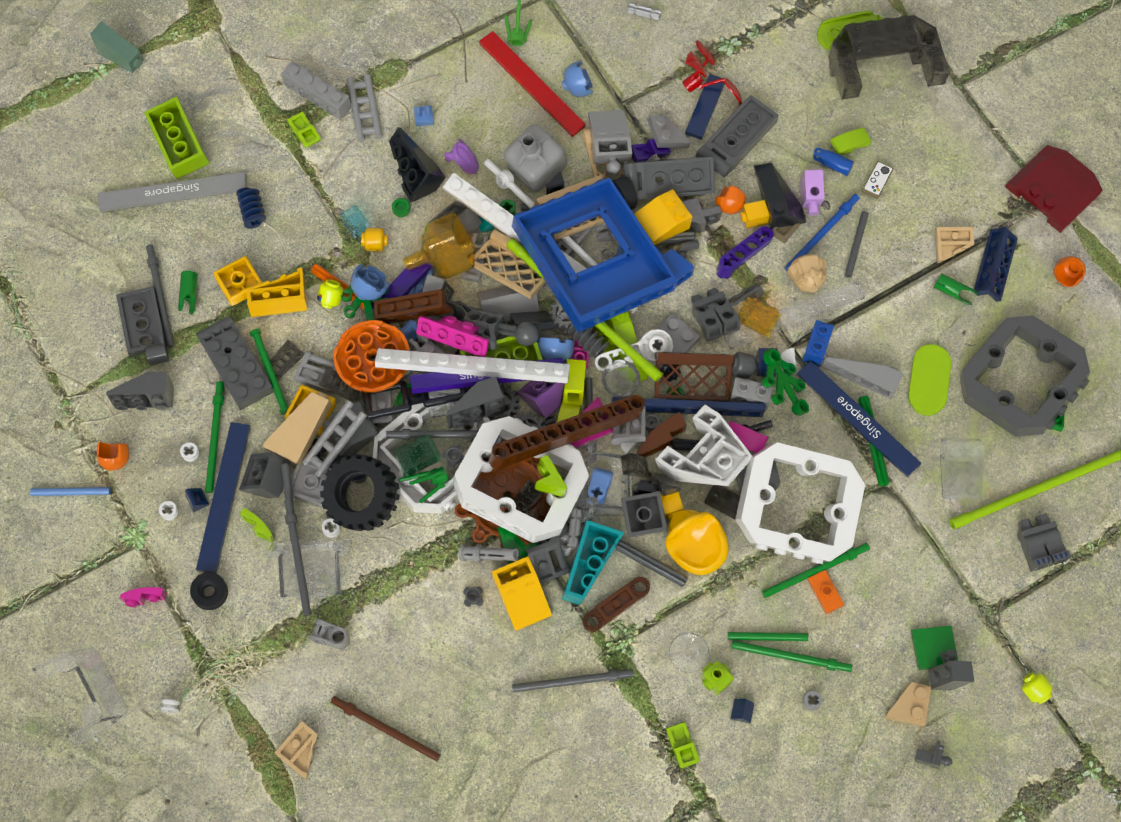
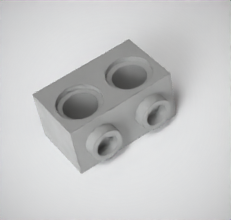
M735 377L730 402L765 404V411H767L773 386L765 388L762 383Z

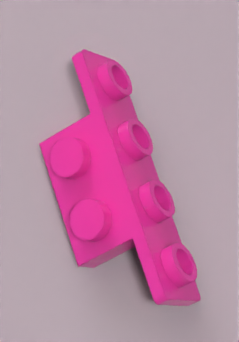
M424 316L419 317L416 331L418 335L480 357L487 355L489 340L478 336L479 327L474 326L473 323L459 321L454 316H445L439 321Z

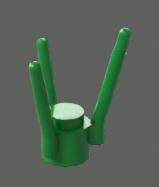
M443 467L398 479L399 482L415 479L409 482L410 485L430 479L432 485H437L419 500L420 503H423L439 489L444 488V483L449 481Z

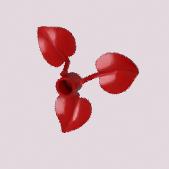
M696 40V46L705 57V62L701 64L692 51L688 53L686 64L695 68L696 72L682 81L684 87L691 93L698 87L701 90L703 87L723 82L737 98L740 106L742 104L740 92L728 78H721L702 84L704 81L703 77H707V72L704 69L705 65L708 62L715 65V59L703 43Z

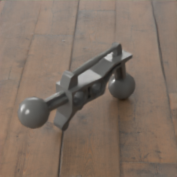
M445 300V303L452 307L453 313L426 316L436 321L445 316H454L459 321L473 323L474 326L479 327L478 336L489 340L490 349L497 348L496 341L502 334L515 337L517 342L523 346L533 345L539 336L537 327L530 322H523L518 326L505 324L504 313L499 312L495 314L468 306L465 303H461V301Z

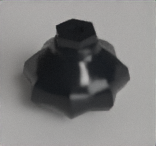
M663 364L660 371L666 377L672 369L668 364ZM674 372L667 379L668 382L677 380L678 375Z

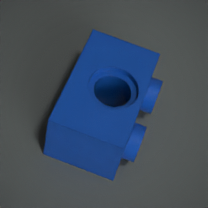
M818 320L815 321L802 362L809 363L812 361L817 367L821 366L834 328L833 325Z

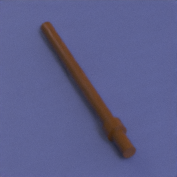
M333 696L330 703L344 710L343 713L359 718L438 762L441 754L356 708L357 705L351 702L347 703L336 696Z

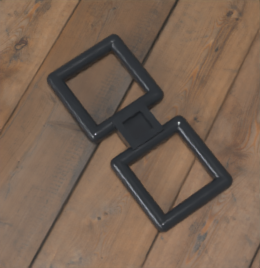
M402 380L384 391L362 392L364 410L367 414L366 418L371 420L409 412L412 409L411 405L423 403L424 407L428 408L456 402L468 392L467 387L459 388L460 393L430 399L429 392L412 394L411 387L408 388L407 382ZM397 389L401 390L403 405L376 411L372 410L370 395Z

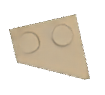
M936 227L937 263H941L974 245L973 227Z
M911 682L885 715V718L925 727L931 686Z
M301 721L274 754L305 779L318 734Z

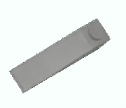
M826 357L822 368L889 399L893 397L903 376V373L895 367Z

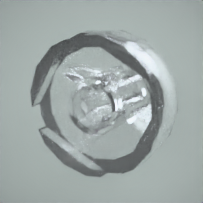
M617 360L611 365L606 366L603 372L602 383L604 389L612 397H629L634 395L640 386L641 378L639 371L629 361Z

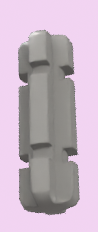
M629 3L627 7V12L631 14L636 13V15L647 18L652 17L655 20H659L661 16V10L658 9L652 10L650 7L636 6L634 3Z
M573 509L570 516L572 519H570L568 535L570 537L568 538L567 545L571 548H577L579 545L578 537L580 536L582 511L580 509Z

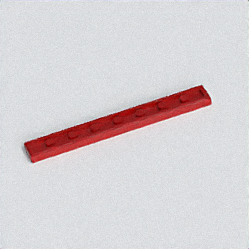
M493 31L479 41L480 45L571 137L586 127V124Z

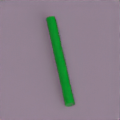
M728 632V640L808 641L809 638L808 633Z

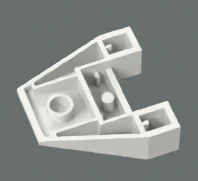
M704 405L693 417L696 430L705 436L691 452L684 457L667 446L655 460L659 471L674 481L729 486L753 456L723 417L715 410Z

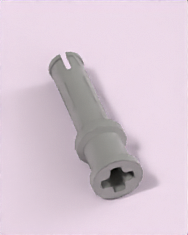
M461 544L458 555L461 561L475 560L476 562H481L484 559L517 561L519 551L517 548H485L481 544L476 546Z

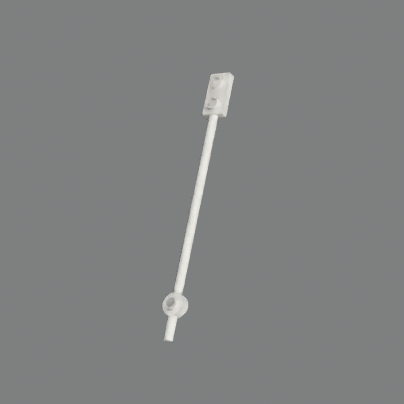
M490 159L485 161L484 164L496 175L498 186L502 189L509 188L530 209L534 206L535 203L514 183V177L509 170L504 169L501 171ZM570 236L562 238L590 267L598 264ZM638 307L629 310L631 314L634 313Z

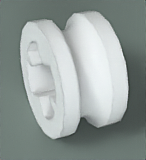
M192 442L185 443L180 448L181 456L185 461H195L199 456V450ZM186 450H193L194 453L187 455Z
M165 501L160 505L159 513L163 519L170 521L177 517L178 508L173 502ZM167 507L171 509V514L165 513Z
M329 518L322 523V531L326 537L334 538L339 534L340 526L335 524L333 519ZM329 524H332L333 527H336V529L333 528V532H329V530L326 529V527L329 528Z
M162 700L163 707L160 708V711L179 713V709H177L180 705L179 701Z

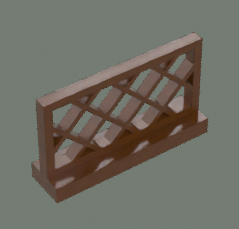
M655 352V367L660 370V364H668L672 371L666 377L662 376L661 381L659 379L655 382L654 398L730 401L731 370L734 355ZM682 365H687L691 371L683 378L677 369ZM701 365L706 366L710 370L703 378L696 372ZM720 366H727L726 375L720 379L714 371ZM675 372L681 378V381L673 387L667 379ZM694 373L700 381L692 388L686 379ZM711 374L719 380L712 388L705 382ZM666 382L671 387V390L667 394H659V386ZM684 382L690 390L685 395H680L676 389ZM701 383L709 389L703 396L695 391ZM722 384L726 388L725 396H718L713 390Z

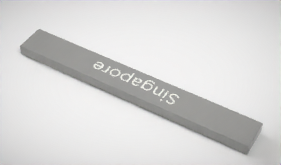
M239 172L98 193L100 212L235 193L237 190L247 187L245 173Z

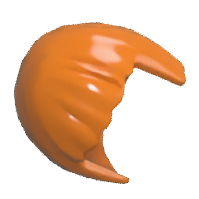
M731 185L729 188L724 186L720 197L716 196L715 198L716 206H720L721 211L726 214L738 213L746 202L745 193Z
M1064 257L1055 265L1053 269L1054 276L1063 286L1074 287L1083 280L1086 266L1078 257Z
M101 441L98 442V463L109 471L122 469L129 460L128 445L125 443L108 444Z

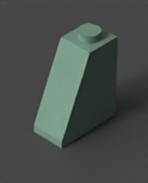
M101 21L90 33L98 54L131 73L141 66L143 58L140 51Z

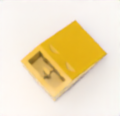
M529 557L492 571L493 582L515 631L552 616Z

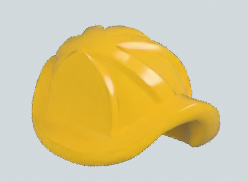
M694 510L677 511L671 518L665 545L672 559L681 568L695 575H707L716 571L724 564L729 552L728 539L722 525L714 515L708 512L699 513Z

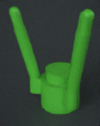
M517 0L516 28H513L512 31L508 16L504 15L508 34L507 41L513 46H522L524 42H527V36L532 24V19H530L525 32L520 28L521 0Z

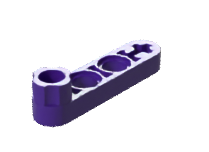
M761 227L723 255L716 269L717 276L721 279H729L733 271L771 243L774 235L773 231L769 227ZM754 243L757 248H750L747 244ZM741 252L744 257L738 258L735 253Z

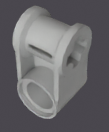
M316 619V626L308 639L336 649H345L349 645L350 639L345 629ZM337 635H344L342 641H334Z

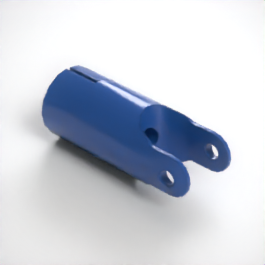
M822 148L814 150L813 159L845 176L849 175L854 161Z

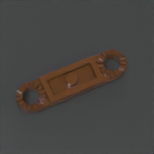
M636 577L584 615L583 627L585 630L592 633L599 631L644 598L650 591L649 581L644 577ZM638 582L644 583L646 586L645 591L638 592L635 589V584ZM595 617L599 623L595 627H590L587 623L588 618Z

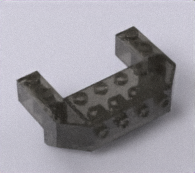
M903 15L897 18L869 20L862 23L845 25L833 41L828 56L830 76H835L841 100L856 98L860 95L863 85L856 64L858 60L909 53L912 65L921 64L928 87L945 84L950 72L936 27L915 15Z

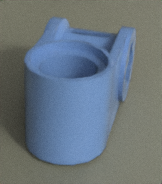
M594 467L588 490V502L591 506L600 507L604 504L613 477L612 471Z

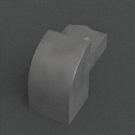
M698 198L682 201L693 217L690 230L704 232L706 224L711 225L720 221L722 213L720 206L702 210Z

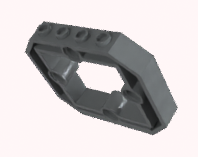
M1033 315L1006 318L963 368L960 383L964 403L1013 436L1040 435L1047 429L1051 430L1057 422L1055 420L1057 416H1062L1068 408L1066 405L1076 400L1079 395L1077 392L1080 388L1082 390L1085 389L1090 381L1088 380L1090 369L1085 348ZM1015 336L1020 337L1037 348V357L1041 362L1050 363L1055 360L1071 370L1060 385L1052 387L1047 401L1033 417L1014 405L1015 397L1011 392L1003 390L996 393L978 381L988 368H998L1002 364L1005 348Z

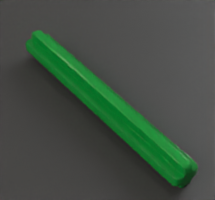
M860 397L858 400L860 407L874 419L869 397ZM869 443L878 485L880 487L887 486L890 481L884 457Z

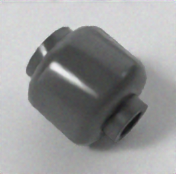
M743 352L734 354L732 375L750 378L753 373H756L758 364L753 355Z

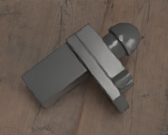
M940 741L936 743L934 754L917 749L915 762L936 769H939L940 764L950 766L953 763L949 756H942L944 746L940 745Z

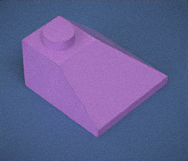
M531 380L517 391V394L536 414L546 418L551 416L560 406L564 383Z

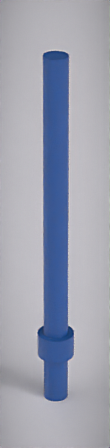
M854 194L839 207V211L784 267L786 271H788V268L795 259L808 254L829 230L852 210V206L860 199L857 194Z

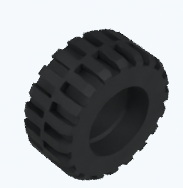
M352 454L351 457H342L341 462H334L332 464L333 469L326 471L325 475L327 478L321 482V486H324L323 491H320V497L324 498L321 504L324 509L328 510L326 515L333 519L335 524L355 531L374 530V527L379 528L384 525L383 521H388L392 517L390 512L396 511L397 506L394 504L400 497V494H396V490L400 489L399 483L394 481L397 478L394 472H391L390 467L382 463V461L367 455ZM367 475L371 478L374 485L373 499L365 509L354 511L349 507L346 500L347 487L355 477Z

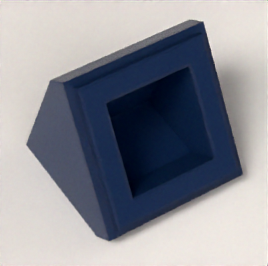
M202 488L185 490V496L193 513L209 505Z
M734 699L731 719L751 724L754 703L747 699Z

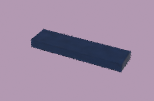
M709 74L706 83L721 79V77ZM723 82L703 88L685 131L686 135L702 140L725 84Z

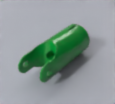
M182 271L180 278L178 311L183 309L185 299L190 306V315L195 310L198 280L196 272Z
M942 273L934 286L935 289L971 306L972 303L963 299L959 292L968 290L974 294H979L976 290Z

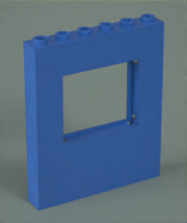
M610 177L604 180L600 179L592 185L583 186L575 192H568L560 198L551 199L543 205H536L528 211L519 212L513 217L511 227L578 333L675 291L678 283L677 278ZM601 216L625 253L575 273L552 235Z

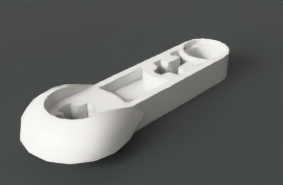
M656 329L646 333L637 343L631 344V346L646 360L656 361L655 352H672L673 341L668 333ZM654 340H658V343H662V346H660V350L658 351L656 350V348L653 349L652 345L655 343ZM619 348L600 354L596 357L594 364L599 371H607L634 361L626 355L624 362L615 360L614 363L616 365L612 366L609 354H612V358L619 355L618 352L625 354ZM604 357L608 360L609 364L606 368L599 367V358Z

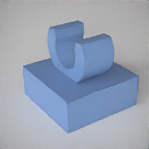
M432 106L414 107L416 126L434 125Z
M413 320L405 322V326L399 330L404 334L407 341L410 339L417 341V323Z

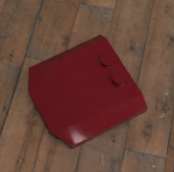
M1046 145L1005 186L1016 197H1024L1048 217L1047 222L1060 233L1103 191L1095 174L1068 151Z

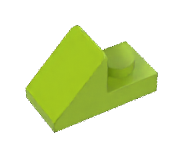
M548 455L540 458L538 471L545 478L536 482L535 489L559 497L564 496L567 486Z

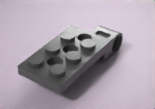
M154 286L117 294L116 297L128 355L133 356L146 352L150 366L168 362L169 355ZM137 305L144 306L140 312H135L134 308ZM140 322H147L145 328H137ZM143 339H151L148 345H141Z

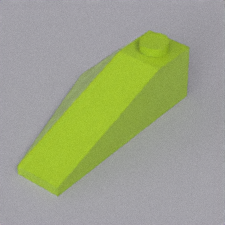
M628 311L604 321L628 344L637 343ZM594 326L592 331H599L597 338L604 336L602 343L610 342L604 350L605 353L619 349L618 346ZM618 352L619 355L612 358V354H609L613 363L615 360L624 362L626 354ZM635 362L617 367L618 371L630 385L648 380L647 374Z

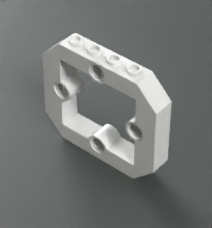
M460 389L429 392V397L433 399L460 393ZM458 401L428 408L424 407L423 403L412 405L411 411L402 413L374 437L373 458L387 464L390 467V471L394 472L397 477L394 481L399 483L400 488L396 490V493L400 494V498L413 512L442 514L445 510L450 511L455 506V502L459 500L453 484L454 477L445 484L444 488L439 489L423 503H420L419 500L427 492L418 483L409 484L410 481L415 479L403 482L398 481L399 478L405 477L408 473L418 474V469L412 464L402 466L389 451L400 443L402 439H386V431H402V429L423 431V423L443 406L450 410ZM484 417L479 422H469L464 426L471 425L473 428L470 430H479L483 423L490 420ZM412 422L418 423L416 427L409 426ZM499 438L496 444L501 443L502 438Z
M510 416L485 422L480 427L454 475L453 484L461 507L532 543L559 536L589 477L580 451L576 450L573 445L567 444L534 456V458H541L548 455L552 463L569 471L564 480L567 486L565 495L558 498L553 494L547 493L546 500L551 508L544 522H541L516 510V504L511 498L502 497L496 500L472 488L480 472L486 473L494 469L490 466L489 462L483 461L482 458H489L491 450L496 445L499 437L509 440L538 429L533 426L530 427L520 419ZM505 507L509 512H502L500 508Z
M778 442L772 443L754 454L747 464L735 520L749 543L756 545V549L767 551L768 548L775 549L774 553L786 555L787 552L793 554V558L804 560L807 557L811 558L813 563L823 564L824 561H832L853 547L865 484L851 461ZM773 460L796 466L797 472L802 476H810L821 472L841 478L836 503L828 505L824 511L825 519L831 523L827 544L804 539L799 533L783 534L759 528L764 505L772 503L776 496L774 488L768 485ZM806 461H809L811 464L809 471L805 467ZM761 490H764L766 492V498L764 500H762L760 497ZM835 509L839 510L838 518L834 516ZM790 538H793L795 541L793 548L789 545Z

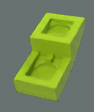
M303 111L287 119V123L305 148L321 141V137L314 126L310 124Z
M865 128L843 133L830 140L836 153L839 155L852 153L854 149L867 147L872 143Z
M243 507L240 512L242 520L254 525L253 531L256 536L273 544L275 540L265 523L254 513Z
M685 722L665 728L680 769L700 762Z

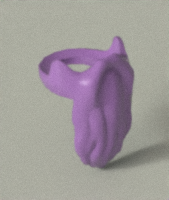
M458 139L459 142L453 146V150L450 153H444L445 161L455 160L464 172L476 174L479 167L475 155L461 139Z

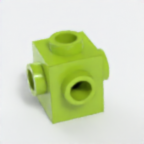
M716 661L712 664L710 662L702 669L704 672L701 677L703 680L702 684L709 691L713 690L717 696L734 680V677L730 674V669L724 663L720 664Z

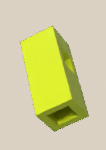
M567 359V364H570L568 383H565L563 404L582 405L586 361Z

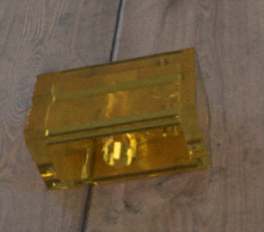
M747 297L738 316L740 317L741 324L770 338L780 320L781 314L776 308H768L763 305L759 299Z

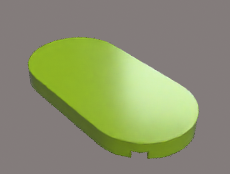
M862 11L830 18L823 21L819 26L817 40L823 48L830 51H841L873 44L883 37L886 28L885 22L880 15L873 14L874 12Z
M928 344L920 347L912 361L908 402L918 414L924 416H932L940 412L947 402L951 358L948 352L938 345Z

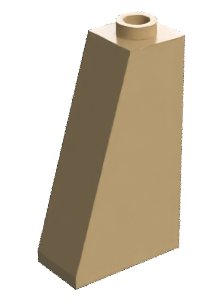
M311 392L264 442L262 447L301 466L332 406V403L328 400L329 396L318 392V394Z

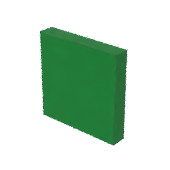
M952 626L911 630L918 670H927L943 664L940 653L947 652L949 649L956 650Z

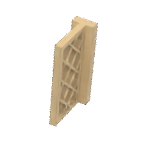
M599 175L536 199L534 206L543 205L549 200L560 198L568 192H575L583 186L592 185L596 181L603 179V177ZM597 216L594 221H585L580 223L578 227L568 228V231L564 230L563 233L554 234L552 237L557 241L604 223V220L601 216Z
M494 230L490 234V239L469 260V265L531 299L546 281L543 278L534 279L533 274L536 272L506 247L511 238ZM491 246L498 250V252L488 253L487 249ZM502 256H509L513 260L503 261ZM499 257L500 262L490 263L489 258ZM478 259H487L485 264L476 262ZM523 264L529 269L519 270L518 265ZM515 265V271L505 270V266ZM502 267L503 272L496 273L492 271V268ZM530 274L531 279L521 280L520 275ZM517 275L518 281H510L507 277ZM533 284V289L528 291L523 288V285Z

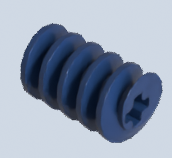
M246 187L237 190L236 195L238 196L237 199L244 227L253 229L259 227L266 220V216L262 208L263 204L260 202L262 199L259 196V190Z

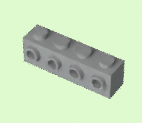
M291 61L281 73L283 84L287 88L295 91L301 97L306 98L340 121L351 109L348 95L294 61Z

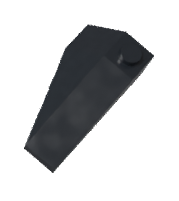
M398 127L389 143L393 157L398 162V175L402 176V189L409 200L414 202L436 192L446 177L438 165L402 128Z
M773 164L755 165L754 171L762 200H765L770 215L768 220L770 229L806 223L802 205Z

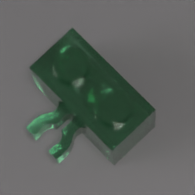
M430 435L420 436L415 439V442L408 445H400L394 451L395 458L405 476H410L441 461L440 453Z

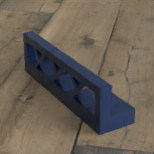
M1006 227L990 230L974 290L979 293L977 296L988 294L996 302L1002 299L1018 239ZM995 284H996L997 292L993 291V290H994V287H995Z

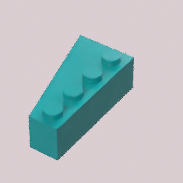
M589 520L585 522L562 594V600L581 605L624 532Z

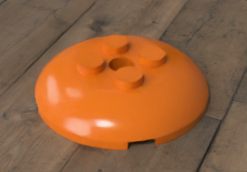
M368 320L351 326L341 335V339L334 349V365L339 377L349 387L361 392L373 393L389 389L397 384L407 371L375 367V361L368 360L371 356L377 355L378 348L410 351L404 334L395 326L383 323V321Z

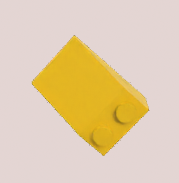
M673 189L656 197L634 213L654 245L690 229L693 218Z

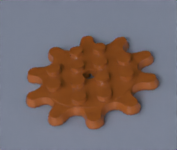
M484 457L482 460L488 462L489 458ZM534 457L502 469H493L486 473L480 472L472 487L496 500L502 498L505 492L510 493L512 500L516 504V510L526 515L546 495V492L535 489L536 482L545 477H542L538 471L540 458ZM461 504L455 507V514L459 518L472 517L475 519L477 526L472 533V538L476 543L484 542L490 535H495L500 539L497 530L500 526L462 508ZM505 507L500 508L502 512H509Z

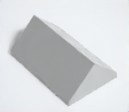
M533 284L523 285V288L531 291ZM508 286L477 292L481 309L495 314L499 312L504 313L505 322L511 321L510 313L540 311L537 293L529 299Z

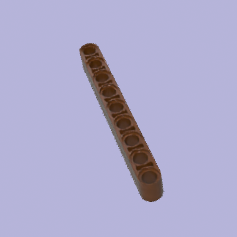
M631 395L503 441L493 446L488 462L494 469H502L639 418L645 406V401L639 395Z

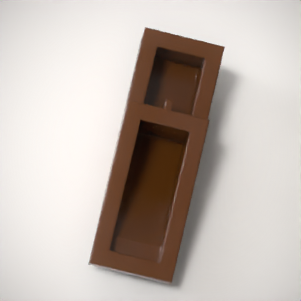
M680 412L663 421L646 437V441L642 442L636 453L637 461L664 450L667 446H672V437L685 432L687 424Z

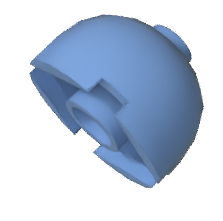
M581 60L572 63L565 69L564 80L562 81L565 91L569 90L575 97H585L594 93L593 90L589 89V87L592 88L593 86L586 68L582 70L580 66L583 64Z
M360 264L355 268L350 280L352 290L361 300H376L382 297L390 284L385 280L386 275L373 266L369 265L366 268L362 267L364 264Z
M538 338L537 344L543 360L562 358L563 362H567V359H570L573 355L575 341L567 339L563 341L557 338Z

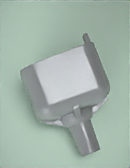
M539 125L529 126L504 152V159L509 170L534 192L544 189L546 184L567 166L564 148Z

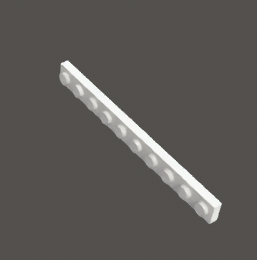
M453 173L443 186V190L508 237L514 238L522 244L511 227L514 216ZM562 251L575 273L587 269Z
M378 348L375 359V367L485 377L496 376L497 378L568 383L570 364Z

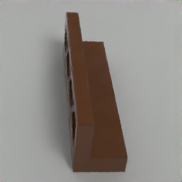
M443 289L374 301V319L383 321L386 324L419 319L420 316L426 317L429 315L453 313L452 307L445 303V291Z

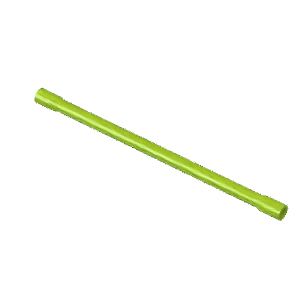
M514 238L509 240L506 247L544 279L526 249ZM602 322L595 325L640 366L653 381L657 382L663 376L659 369L651 362H648L608 324Z
M1121 449L978 509L949 519L950 526L953 530L958 529L981 517L1121 460Z

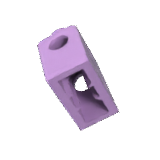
M805 170L799 181L801 204L803 208H808V215L815 216L819 214V207L824 201L823 170Z

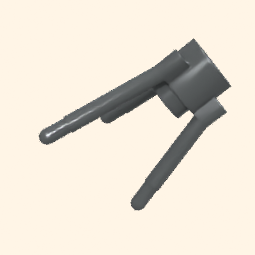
M754 284L728 299L729 302L734 301L731 306H735L745 299L750 303L754 302L741 321V325H744L756 307L762 302L761 297L764 296V291L758 284Z

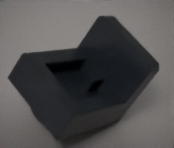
M640 480V482L632 485L631 496L657 492V485L651 484L652 481Z

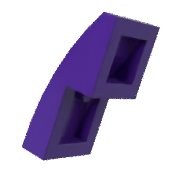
M649 139L645 144L631 145L633 162L653 161L671 153L669 148H657L654 139Z

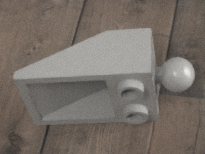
M624 110L588 112L593 164L608 163L606 166L607 172L611 175H616L621 170L620 162H629L632 156L631 138Z

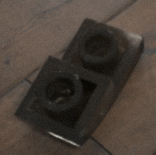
M530 480L524 484L513 498L516 510L526 515L543 494L542 491L535 489V484Z

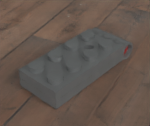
M750 95L709 140L700 147L695 157L713 156L714 171L725 178L777 123L779 115Z
M713 156L623 163L624 177H627L634 185L637 200L654 199L672 189L678 197L715 194ZM657 176L662 177L660 182H656Z
M230 316L195 333L239 410L274 393L271 384Z

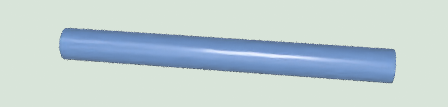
M110 487L30 489L31 496L111 494Z

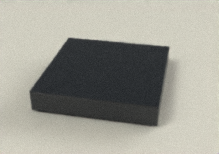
M548 311L510 313V320L514 326H518L523 322H530L538 330L554 328V321Z

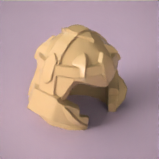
M814 254L800 256L792 262L787 274L799 290L814 293L826 281V260Z

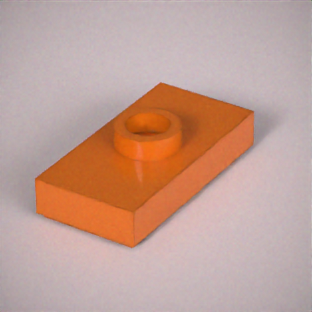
M826 570L807 579L825 614L831 613L845 605Z

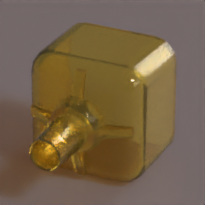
M451 212L429 222L425 226L421 250L404 258L403 262L407 270L429 264L433 266L440 278L449 279L474 268L475 247L457 214Z

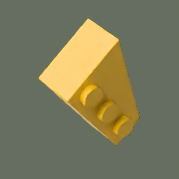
M302 267L298 268L297 272L287 276L283 274L279 279L272 282L268 280L248 288L247 305L251 317L307 311L306 285Z

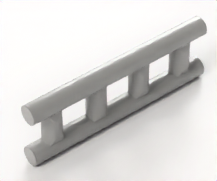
M364 75V81L354 82L352 77H348L346 81L358 141L363 142L365 141L364 135L374 133L377 139L382 138L383 135L371 75ZM366 88L367 96L357 97L355 89ZM369 103L370 111L360 113L358 105ZM372 118L373 126L363 128L361 120Z
M350 400L346 401L302 461L306 466H309L312 462L318 467L315 475L320 478L367 417V414L363 411L358 415L353 412L351 408L354 403ZM345 416L353 421L347 430L339 425ZM334 431L341 436V439L335 446L328 441ZM322 447L330 452L323 462L316 456Z

